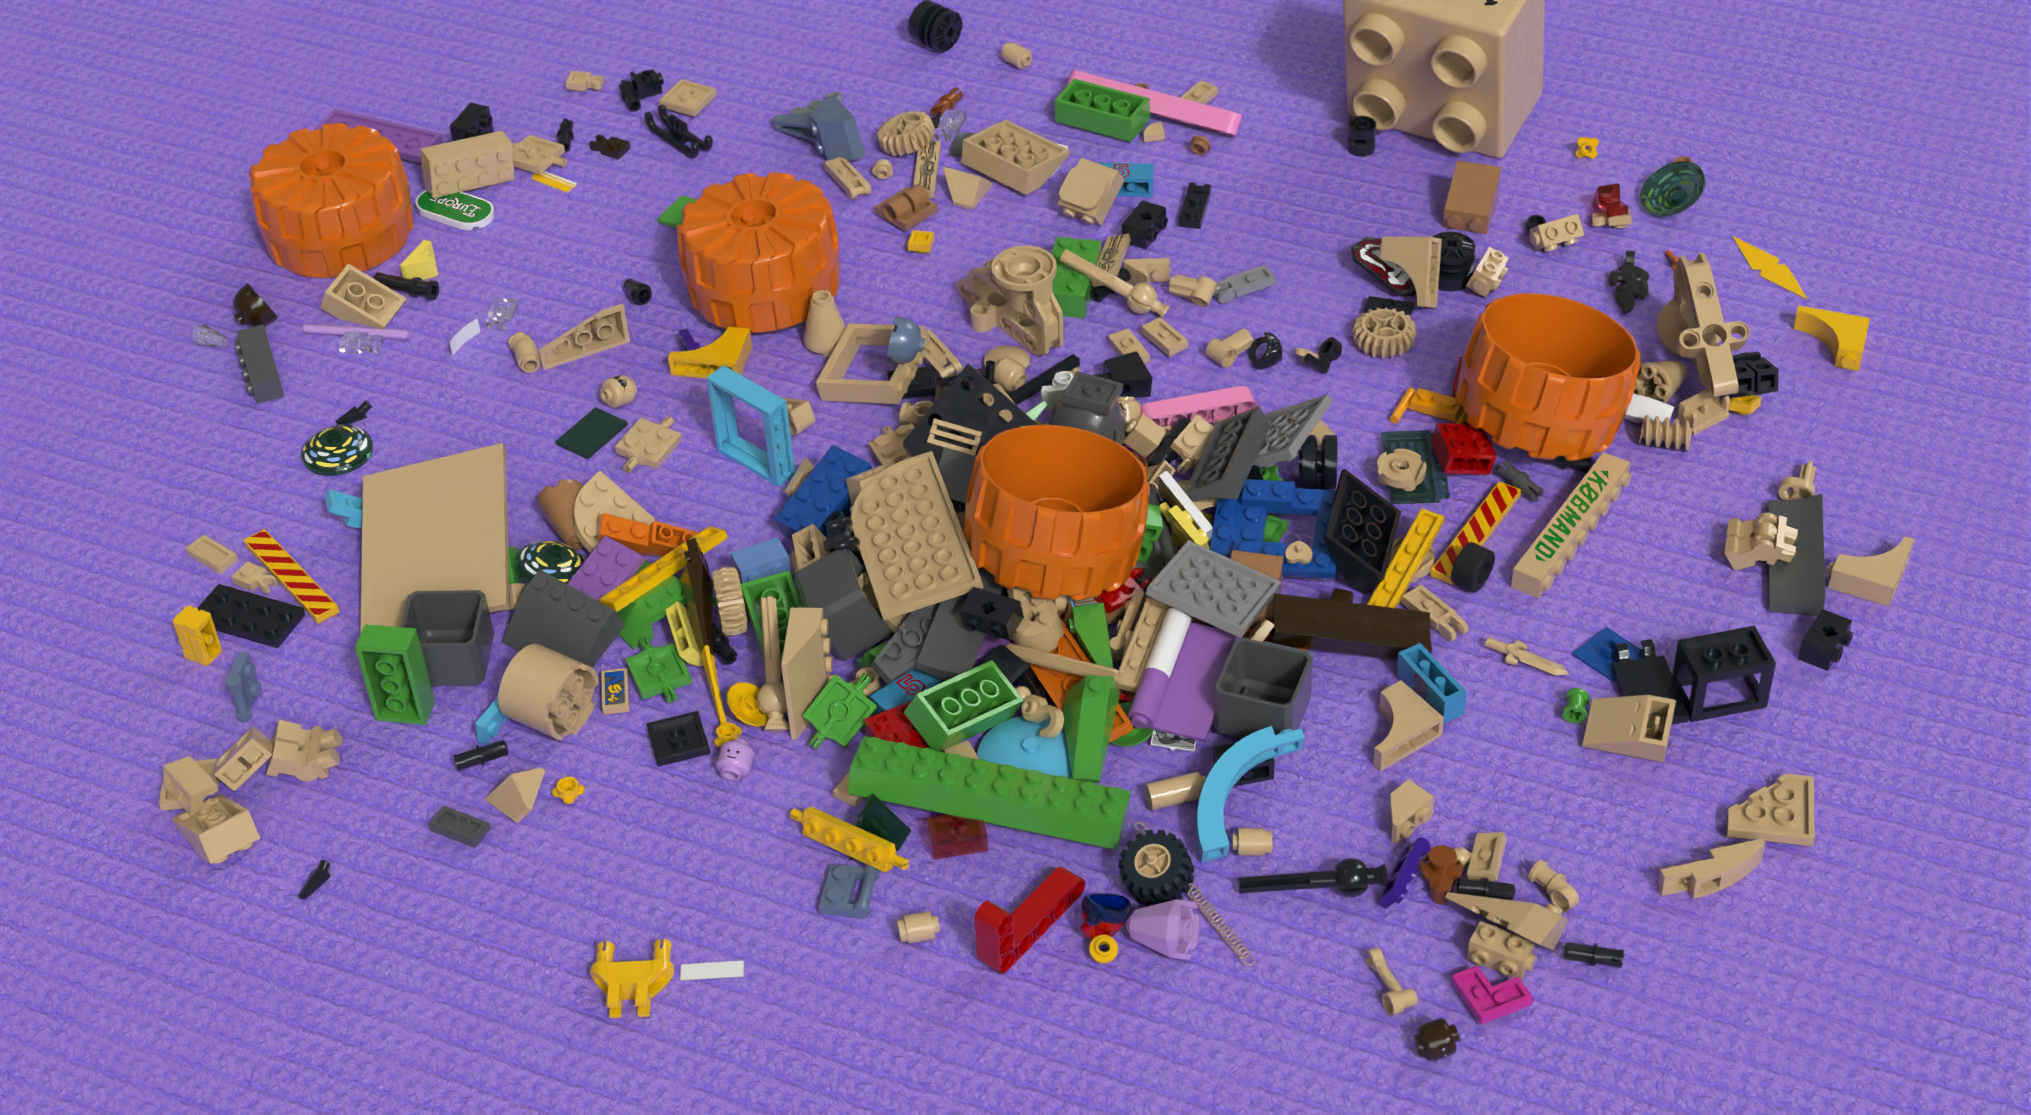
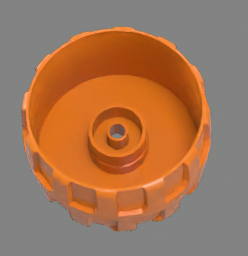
M343 123L323 124L321 129L312 131L302 128L289 133L288 139L278 145L274 143L268 145L262 150L263 157L258 164H252L250 167L249 178L251 186L249 190L256 224L272 260L280 267H284L294 274L304 277L337 278L348 264L363 272L381 265L398 253L407 243L409 233L412 231L414 224L408 180L396 146L389 138L381 137V134L375 129L362 125L349 128Z
M770 172L768 176L758 177L755 173L740 174L734 176L731 182L723 185L713 183L704 188L701 197L694 203L687 202L682 209V225H677L681 270L694 309L698 310L708 322L726 329L727 327L749 328L751 333L782 330L807 320L811 298L816 291L826 290L831 293V296H836L841 283L838 231L831 203L823 195L822 190L812 182L805 179L796 181L794 176L779 172Z
M1518 293L1497 298L1488 303L1484 313L1477 317L1462 358L1455 395L1457 406H1463L1468 414L1466 421L1471 427L1483 429L1492 436L1493 443L1505 449L1516 447L1526 450L1530 457L1543 460H1553L1557 456H1563L1568 461L1587 459L1594 453L1606 450L1615 440L1633 396L1641 363V354L1637 349L1633 336L1626 328L1607 314L1586 304L1560 296L1537 293Z
M1028 425L996 434L985 446L980 448L976 455L965 505L964 537L970 546L971 557L977 569L985 568L994 575L995 583L1007 589L1019 587L1030 591L1032 597L1046 600H1055L1060 595L1070 596L1073 600H1085L1098 597L1103 590L1110 592L1118 589L1129 579L1131 571L1137 563L1145 534L1150 495L1147 470L1142 462L1121 444L1099 434L1079 428L1058 425Z

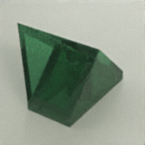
M874 794L868 797L857 817L856 827L895 844L896 851L900 850L911 831Z

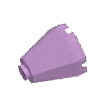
M1172 900L1136 909L1127 919V931L1130 933L1131 939L1170 958L1190 960L1192 955L1187 953L1189 948L1195 950L1197 946L1200 925L1199 914H1193L1192 908H1197L1196 902Z

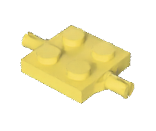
M1166 502L1159 506L1160 512L1170 524L1171 532L1183 546L1189 540L1210 550L1208 536L1201 528L1197 530L1192 524V517L1186 510L1181 511L1177 505L1170 508Z

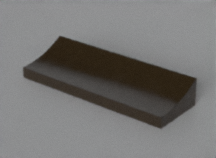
M1276 593L1274 595L1272 623L1275 626L1272 628L1271 643L1398 659V652L1421 643L1432 653L1430 612Z

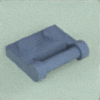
M248 652L238 653L225 681L227 689L232 693L237 708V719L242 723L248 722L253 718L251 709L256 698L261 694V683L257 680L256 668L252 664Z
M831 864L819 903V914L860 919L867 918L870 911L869 900L874 882L879 878L880 870L870 865L857 867ZM857 880L863 881L858 901L851 904Z

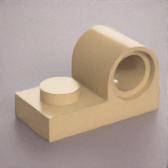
M782 397L787 402L791 435L795 436L815 423V417L809 401Z

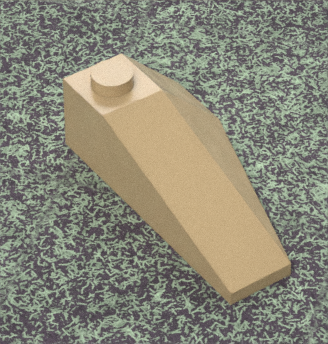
M620 304L599 311L539 349L542 369L546 370L629 343L630 338L624 305Z
M1447 892L1445 898L1551 950L1555 949L1569 920L1561 916L1562 909L1550 903L1543 907L1536 903Z

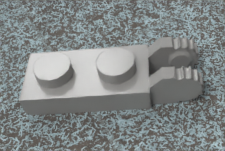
M1263 265L1219 281L1213 295L1218 296L1217 300L1220 303H1229L1235 297L1244 296L1275 285L1276 277Z

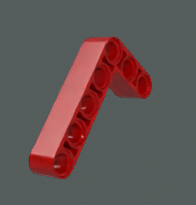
M1060 866L1011 914L988 900L983 902L974 916L978 960L1001 974L1006 973L1079 899L1085 889L1086 881Z

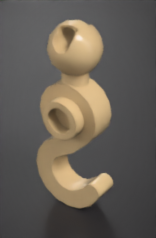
M1025 686L1016 687L1015 690L1024 700L1020 705L1024 719L1033 723H1040L1051 717L1049 726L1040 731V736L1048 739L1058 736L1064 725V715L1061 709L1048 705L1043 697L1031 695L1030 690Z

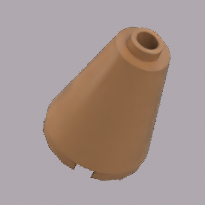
M573 479L558 481L559 485L554 487L548 485L539 493L537 498L538 506L563 542L568 546L570 545L573 549H581L584 546L573 528L575 524L572 506L583 486L579 481Z

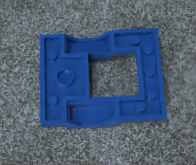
M1246 479L1237 500L1218 498L1210 550L1231 559L1232 550L1283 556V576L1336 579L1337 564L1323 540V534L1336 490L1295 488V482ZM1268 513L1317 516L1312 560L1310 563H1289L1285 559L1286 543L1264 542Z

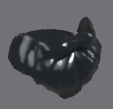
M1264 332L1265 337L1257 338L1250 347L1249 358L1255 369L1270 368L1283 358L1281 343L1270 332ZM1267 343L1266 352L1261 359H1257V348L1261 344Z

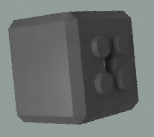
M850 548L833 551L797 571L794 578L802 607L823 608L824 619H828L829 622L826 638L831 639V651L841 660H847L894 634L861 590L857 577L866 569Z
M480 590L415 591L407 598L401 627L417 629L431 686L480 685L485 680L494 639V630L485 594Z
M1248 638L1235 640L1215 685L1214 727L1218 733L1243 739L1258 730L1272 726L1275 735L1286 729H1299L1311 699L1313 658L1310 654Z

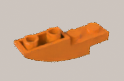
M602 513L599 518L597 539L602 540L604 536H607L639 554L664 556L699 532L658 521H653L649 525Z

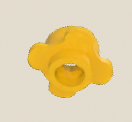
M1579 137L1577 139L1578 150H1576V156L1579 158L1583 156L1590 157L1591 159L1596 158V147L1599 144L1598 139L1595 137Z
M730 722L719 725L716 729L717 738L714 740L715 746L721 747L725 742L739 739V735L742 733L741 727Z
M564 777L557 782V788L553 789L552 794L554 797L563 799L565 804H571L578 795L585 792V787L578 785V781L574 777Z

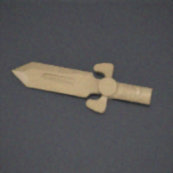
M1488 637L1485 646L1505 654V662L1508 664L1517 665V659H1519L1523 663L1553 675L1569 674L1561 664L1526 651L1527 645L1519 640L1515 644H1506L1491 637Z

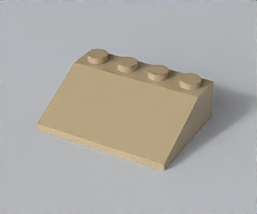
M1005 119L964 139L961 163L985 174L989 178L1001 182L1005 186L1017 190L1021 194L1027 195L1039 189L1070 155V150Z
M823 608L790 609L781 667L791 739H798L810 723L802 715L834 676L830 673L833 671V657L828 656L831 652V639L826 638L829 622L828 619H824Z

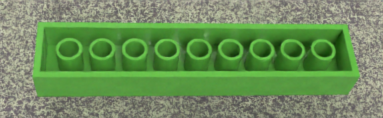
M864 736L850 766L848 793L1115 850H1118L1125 828L1131 798V791L1123 790L1119 787L1103 786L1090 781L1074 780L1065 776L1041 773L1037 770H1026L1012 765L988 762L984 759H973L958 754H949L934 751L930 748H920L901 742L896 743Z

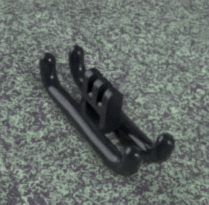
M664 105L658 106V113L662 122L669 128V133L656 125L651 112L645 113V122L650 131L686 156L695 158L699 154V148L704 151L712 148L713 139L711 136L708 135L704 138V141L688 131L687 123L673 114L668 116ZM688 141L691 142V148L686 146L684 143Z
M843 517L828 523L829 530L836 531L842 528V531L828 537L824 541V550L827 553L850 548L856 557L859 555L860 540L855 536L851 537L853 527L851 518Z

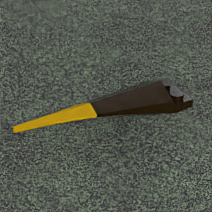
M696 538L686 540L688 551H685L684 554L687 564L681 577V584L721 725L727 723V718L718 684L712 640L713 583L708 563Z

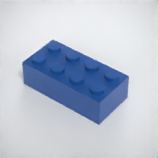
M832 445L775 516L774 520L781 533L792 539V534L814 524L827 538L824 522L829 515L839 510L843 511L846 517L851 515L850 507L852 505L846 479L873 469L871 464Z

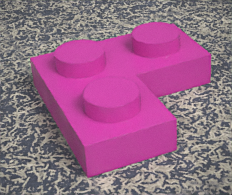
M1478 965L1452 975L1451 983L1480 1025L1533 1004V996L1518 976L1492 986Z

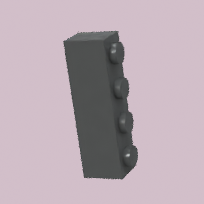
M264 324L236 331L239 340L234 342L249 395H255L257 403L284 397Z

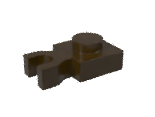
M598 134L596 135L597 142L592 140L589 142L590 150L601 151V155L618 160L630 149L629 141L617 137L606 139L603 135Z

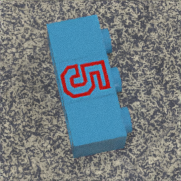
M1098 163L1119 171L1125 181L1117 196L1153 197L1154 164Z
M1421 643L1398 652L1397 676L1444 717L1443 724L1465 714L1467 691Z
M915 668L890 685L870 695V700L878 706L872 715L874 716L910 702L916 694L944 682V680Z

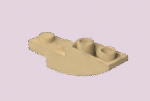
M1762 838L1729 846H1719L1715 849H1710L1707 860H1697L1693 863L1660 869L1657 888L1661 896L1689 891L1693 899L1721 891L1743 879L1762 861L1765 841Z

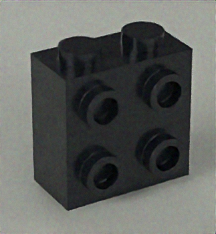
M470 102L450 125L452 140L457 141L493 133V119L489 106Z

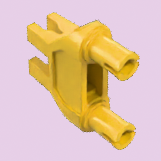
M658 939L654 942L653 960L613 962L615 945L606 941L605 950H603L604 942L598 943L596 962L590 968V975L599 989L607 995V1008H610V1018H622L623 1001L634 999L635 1005L638 1007V1017H650L652 998L667 986L674 974V965L670 961L672 943L667 939H663V948H660L661 939Z

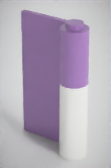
M1174 607L1169 608L1165 614L1127 715L1132 725L1140 729L1149 728L1206 742L1214 719L1215 685L1235 640L1241 638L1222 629L1192 623L1191 615Z

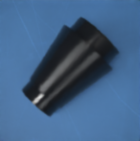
M631 278L624 282L623 287L635 304L643 305L651 300L652 292L649 285Z

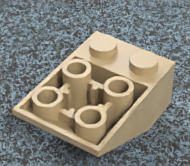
M1652 695L1592 699L1582 747L1664 763L1676 700Z

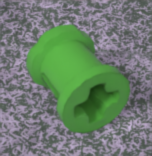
M1572 688L1566 692L1565 700L1567 705L1564 707L1562 716L1567 722L1579 724L1584 722L1587 716L1585 707L1589 703L1590 696L1587 691L1581 688Z

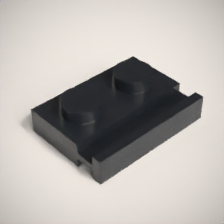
M934 366L918 367L915 378L910 382L907 393L904 394L902 399L935 395L936 379ZM895 370L887 371L888 381H890Z

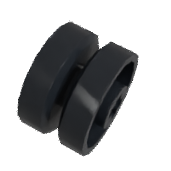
M1309 435L1302 444L1301 450H1299L1301 488L1314 489L1317 483V473L1321 474V486L1323 489H1336L1337 435H1324L1321 450H1317V438L1315 435Z

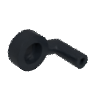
M1330 337L1319 348V356L1322 358V361L1310 353L1304 357V361L1321 374H1326L1331 361L1340 357L1342 343L1334 337Z

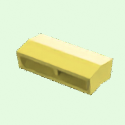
M677 601L665 609L679 656L689 664L702 667L704 664L689 609Z

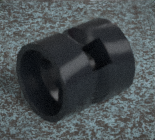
M1356 116L1349 120L1347 150L1350 154L1365 157L1374 153L1376 121L1373 118Z

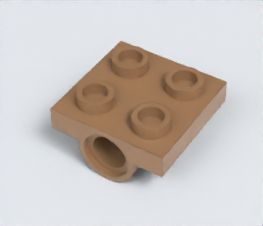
M916 184L911 188H904L875 206V212L882 218L907 231L936 213L937 204L929 200L928 192L922 185Z

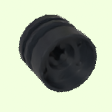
M923 0L915 7L908 24V32L912 39L940 52L950 50L958 41L962 30V18L959 13L931 0Z
M1449 231L1434 235V238L1442 239L1438 290L1453 292L1467 288L1466 285L1474 271L1473 263L1476 248L1474 241L1469 236L1459 232Z

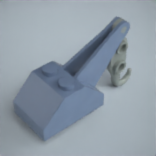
M839 92L826 94V98L829 99L822 102L821 100H814L806 107L793 108L790 110V114H780L772 118L776 131L786 132L816 142L815 146L819 155L823 154L827 160L838 157L846 160H855L866 156L855 117L841 103L843 96Z

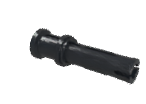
M377 272L373 279L388 288L408 292L413 297L424 296L428 300H435L439 294V283L435 280L424 281L420 277L408 279Z

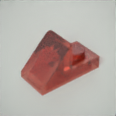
M1619 183L1599 186L1596 190L1593 208L1606 218L1628 214V205L1622 202L1620 198Z

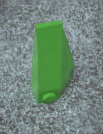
M1104 602L1072 607L1074 618H1069L1071 634L1076 633L1078 644L1084 654L1093 664L1114 668Z
M1086 676L1067 691L1062 712L1064 715V729L1072 778L1074 780L1090 781L1093 783H1100L1119 701V693L1113 676Z

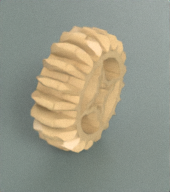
M910 110L907 113L895 114L893 118H888L887 122H883L882 126L878 128L877 138L880 147L888 155H910V153L924 149L925 145L930 144V141L934 139L935 128L929 115H926L925 112H919V110L912 112Z
M1377 307L1374 311L1368 309L1367 313H1361L1360 317L1356 318L1353 327L1355 345L1358 346V350H1364L1365 355L1372 354L1373 358L1381 356L1382 359L1384 357L1392 359L1394 355L1401 357L1402 353H1408L1409 349L1413 348L1416 338L1415 322L1411 320L1410 315H1405L1404 311L1397 312L1396 308L1390 310L1387 307L1385 309Z
M722 567L714 570L712 573V583L722 632L726 636L740 635V633L747 631L748 624L738 572L734 567Z

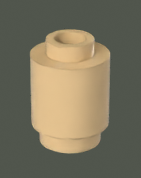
M1015 42L1006 43L1001 50V56L1004 60L1020 69H1024L1031 63V51Z
M531 339L518 341L514 345L513 350L519 368L526 373L535 372L539 369L541 363L536 343Z
M1238 828V833H1233L1232 848L1233 850H1238V856H1265V853H1272V831H1265V828Z
M930 911L904 915V919L897 920L900 941H908V944L935 939V933L940 932L937 915L931 916Z

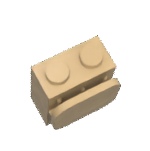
M1080 158L1077 166L1072 168L1066 176L1059 190L1060 199L1057 204L1063 210L1062 213L1069 218L1078 217L1088 225H1093L1094 223L1102 226L1125 180L1119 171Z
M814 524L792 534L795 550L791 552L795 575L797 571L830 554L824 550V541L827 538Z

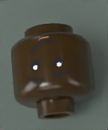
M1437 1018L1421 1024L1417 1030L1418 1034L1414 1035L1422 1058L1427 1056L1430 1061H1437L1455 1054L1457 1051L1456 1042L1461 1041L1455 1024L1448 1025L1444 1018Z

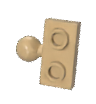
M1504 832L1477 833L1472 852L1463 847L1454 848L1457 859L1462 862L1463 869L1468 867L1467 877L1476 880L1488 878L1489 881L1497 882L1507 839Z

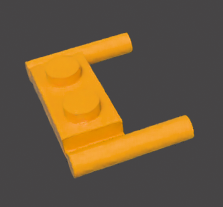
M1408 388L1390 416V421L1397 424L1406 409L1410 408V410L1456 422L1455 424H1467L1468 414L1463 406H1457L1456 398L1418 388L1417 392L1414 388Z

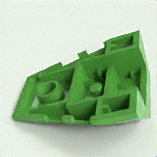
M645 560L635 575L652 563ZM673 574L616 612L625 624V627L618 635L632 650L640 647L639 642L642 638L644 641L645 637H648L650 640L654 639L652 623L667 616L665 609L677 601L683 606L687 605L681 584L682 576ZM712 596V606H714L716 604L715 597Z

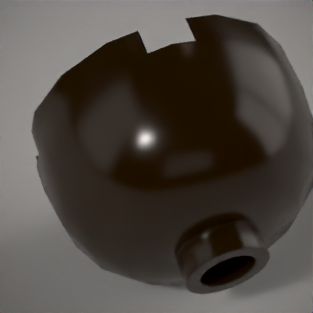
M248 283L235 294L233 307L237 313L234 316L242 325L247 323L249 326L255 327L264 324V327H266L278 318Z

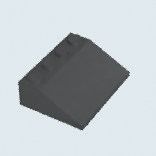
M540 569L524 588L502 642L518 652L530 644H540L593 668L625 627V624L615 610Z

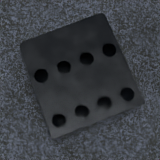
M967 364L904 439L903 446L911 457L932 451L937 465H939L943 448L927 443L934 418L982 432L976 455L980 448L985 446L996 434L1021 426L1038 424L971 365ZM966 377H970L975 381L974 389L971 390L966 385ZM986 393L992 395L994 403L989 406L980 398L981 395ZM1009 410L1013 416L1012 420L1008 423L999 415L1000 411ZM937 426V430L975 440L974 436ZM938 435L934 436V439L964 447L972 450L973 447L972 445L958 442Z

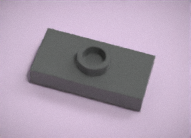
M446 806L428 824L430 831L474 848L478 846L491 830L488 822Z

